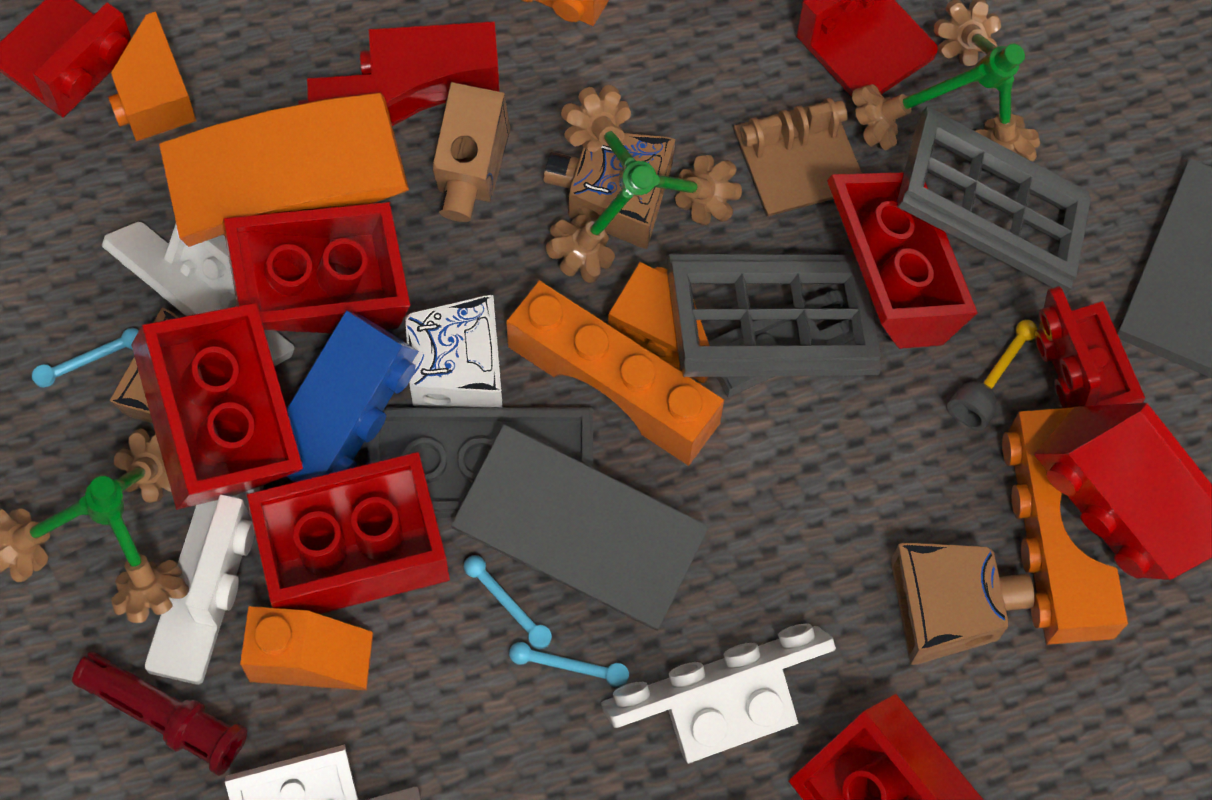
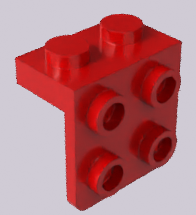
M44 0L0 42V72L60 117L64 118L114 69L132 39L124 15L108 2L93 14L75 0Z
M803 0L796 37L851 97L855 89L871 84L875 85L882 95L933 61L938 51L937 44L895 0Z
M1060 286L1048 289L1044 308L1039 310V330H1036L1034 335L1042 359L1045 362L1052 360L1059 378L1055 379V388L1062 407L1073 408L1078 406L1143 403L1145 400L1144 393L1104 302L1101 301L1072 311Z

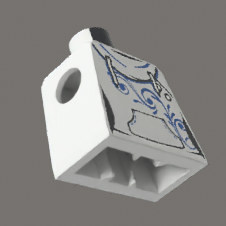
M493 295L410 313L405 317L407 344L419 351L412 362L416 365V369L409 382L413 406L427 408H502Z

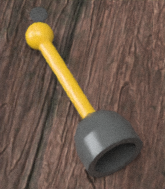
M1022 320L1017 324L1016 337L983 383H967L955 392L947 404V409L952 417L974 431H981L986 428L997 408L996 397L992 388L1025 341L1035 338L1034 333L1038 328L1033 321ZM968 409L974 413L969 415Z

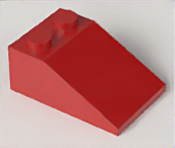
M390 202L223 218L222 223L237 306L256 303L264 330L332 334L346 310L366 317L385 330L400 327L410 308V301Z

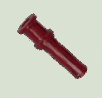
M90 651L87 658L84 656L73 673L72 683L75 686L96 695L127 715L154 728L157 732L163 734V740L168 748L175 752L182 749L209 763V770L218 776L228 771L245 744L248 731L246 727L238 723L229 726L206 713L204 704L197 700L188 699L182 702L175 697L173 698L147 681L111 663L95 651Z

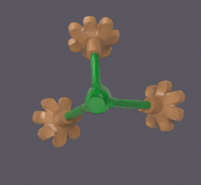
M952 0L946 6V11L951 17L950 21L940 19L934 25L935 35L946 38L938 46L939 54L948 59L959 54V61L962 65L973 66L976 64L974 68L908 97L901 94L892 99L890 97L884 98L873 84L857 88L852 93V100L858 107L855 109L859 123L862 125L868 124L863 134L866 143L870 147L880 143L882 149L887 151L897 144L896 135L898 134V128L895 122L896 119L910 114L912 107L971 82L978 81L986 88H996L999 91V114L985 122L984 130H975V132L1032 162L1037 157L1035 148L1040 146L1038 132L1034 129H1026L1023 117L1011 113L1013 76L1017 73L1019 64L1025 59V53L1022 47L1015 43L1007 47H997L991 34L1001 28V21L997 14H987L988 4L985 0H972L969 9H966L960 0ZM981 51L987 54L978 61V52Z
M612 85L604 86L599 96L593 87L583 89L579 93V100L582 106L579 107L576 104L569 103L563 107L561 112L562 118L573 125L564 133L569 143L575 147L583 145L590 152L599 151L603 145L609 146L623 167L619 174L621 190L596 221H591L586 215H578L571 223L560 220L550 228V233L555 238L546 244L548 256L552 259L564 257L560 264L561 271L568 276H574L580 268L583 280L588 283H593L598 279L601 271L600 267L605 269L611 267L615 253L606 247L609 237L605 232V228L633 196L647 194L654 187L681 191L675 197L677 206L683 210L692 208V220L700 225H708L711 220V214L721 222L731 218L733 209L727 203V200H738L742 194V187L739 183L728 181L736 173V166L728 160L714 166V159L711 155L698 156L694 161V170L691 168L683 169L679 174V178L658 175L649 163L636 161L621 142L625 135L620 124L630 118L631 111L626 101H620L621 95L619 90Z
M137 429L129 436L131 450L119 449L114 456V465L119 469L126 470V474L116 480H112L107 476L96 477L87 487L85 496L81 497L73 505L40 523L31 522L30 513L25 509L12 510L9 515L1 509L0 573L10 567V574L14 581H26L32 576L33 570H41L48 561V555L40 545L50 538V532L80 515H89L98 524H109L127 559L124 565L127 572H122L115 580L117 590L119 591L111 600L115 614L121 615L126 612L127 620L133 623H142L146 621L149 615V608L156 615H161L173 607L169 597L174 599L185 597L189 592V587L182 578H179L182 570L173 560H167L157 566L154 562H149L145 555L139 554L122 518L124 512L122 492L124 490L132 492L141 488L143 500L149 503L161 500L163 497L162 488L171 492L156 433L150 441L149 435L144 429Z

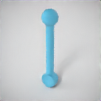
M133 327L127 328L123 331L121 338L52 368L44 364L39 365L33 370L32 379L39 387H49L54 383L56 377L125 347L132 349L131 344L139 330Z
M477 555L468 557L463 565L465 573L470 577H477L527 631L529 643L532 647L536 649L548 647L552 639L550 630L546 626L536 625L486 571V562L483 558Z
M524 642L514 643L509 650L510 659L518 665L525 664L528 661L606 679L607 683L613 687L624 686L629 678L627 667L621 663H614L609 667H603L531 650L530 646Z

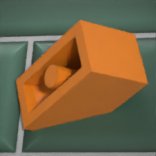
M157 13L146 14L111 72L118 94L108 97L119 127L130 124L136 141L196 121L188 93Z
M639 262L608 314V325L682 372L680 369L667 275L668 269L662 267L652 268ZM696 320L700 346H710L701 320ZM708 377L691 378L704 384Z
M248 606L240 665L249 682L367 690L373 632L307 610Z

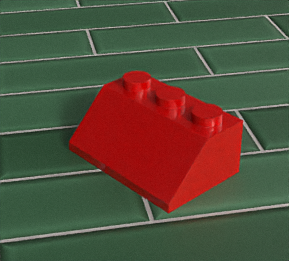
M904 172L832 174L827 182L881 325L899 349L944 345L978 313L946 232L898 208L897 199Z
M256 303L141 326L131 346L176 510L216 501L219 499L220 494L232 497L303 469Z
M1148 403L1074 407L1034 453V456L1048 471L1046 476L1049 482L1058 491L1070 498L1082 513L1080 517L1084 525L1090 531L1102 537L1116 554L1114 556L1116 564L1128 575L1137 579L1172 580L1212 558V484Z
M419 452L247 494L269 598L273 608L307 610L322 614L450 581L447 559Z
M897 694L863 711L788 781L803 800H983Z

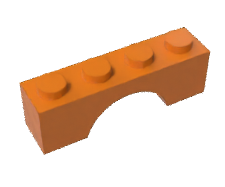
M540 280L507 320L508 348L553 377L558 375L570 376L599 390L631 418L642 436L688 466L720 424L724 405L723 398L692 378L683 377V372Z
M1073 408L1020 411L1008 432L1003 434L1002 439L1004 461L1007 466L1014 465L1018 484L1012 487L1013 512L1017 519L1024 518L1027 538H1024L1021 543L1022 564L1026 573H1034L1037 593H1034V606L1031 608V616L1034 626L1044 629L1046 645L1115 639L1128 625L1118 569L1090 558L1070 539L1061 518L1060 501L1062 493L1049 482L1046 476L1048 471L1034 456V453Z

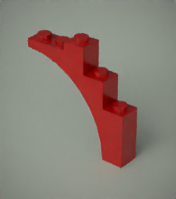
M495 21L369 29L370 50L360 51L362 75L307 78L308 99L299 100L298 105L328 99L381 93L386 101L391 124L394 126L422 110L446 103L451 82L500 92Z

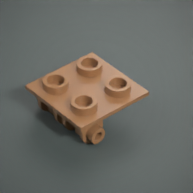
M827 98L822 103L806 107L796 106L791 111L784 109L779 111V114L760 119L756 117L750 118L749 122L733 126L767 217L834 199L827 182L832 174H862L841 123L847 121V110L842 100L834 102L832 98Z

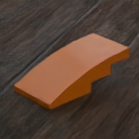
M381 93L328 99L270 110L213 125L159 143L179 238L188 247L223 235V218L373 204L409 190L386 101Z

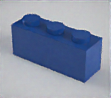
M346 310L287 408L303 469L286 477L293 482H299L357 467V463L353 460L363 443L372 441L381 430L386 420V414L383 410L394 392L396 394L400 393L412 379L416 369V365L412 362L419 351L366 317Z

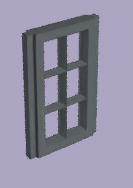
M927 106L922 111L920 120L916 124L897 199L898 208L1053 288L1060 286L1064 294L1072 289L1073 280L1077 277L1091 201L1090 192ZM934 143L972 162L969 176L931 157ZM984 168L1018 186L1017 202L980 183L981 169ZM927 172L964 191L962 207L925 188L924 183ZM1029 193L1065 211L1063 226L1026 207ZM975 197L1012 216L1010 232L973 213L972 208ZM1023 222L1060 241L1058 255L1055 256L1020 238Z
M669 254L667 259V275L680 369L683 372V377L879 375L881 372V353L869 290L855 255ZM691 284H735L739 309H695ZM746 284H791L795 309H750ZM802 284H845L849 309H806ZM696 320H740L744 346H700ZM752 320H797L801 346H756ZM808 320H851L856 345H812Z

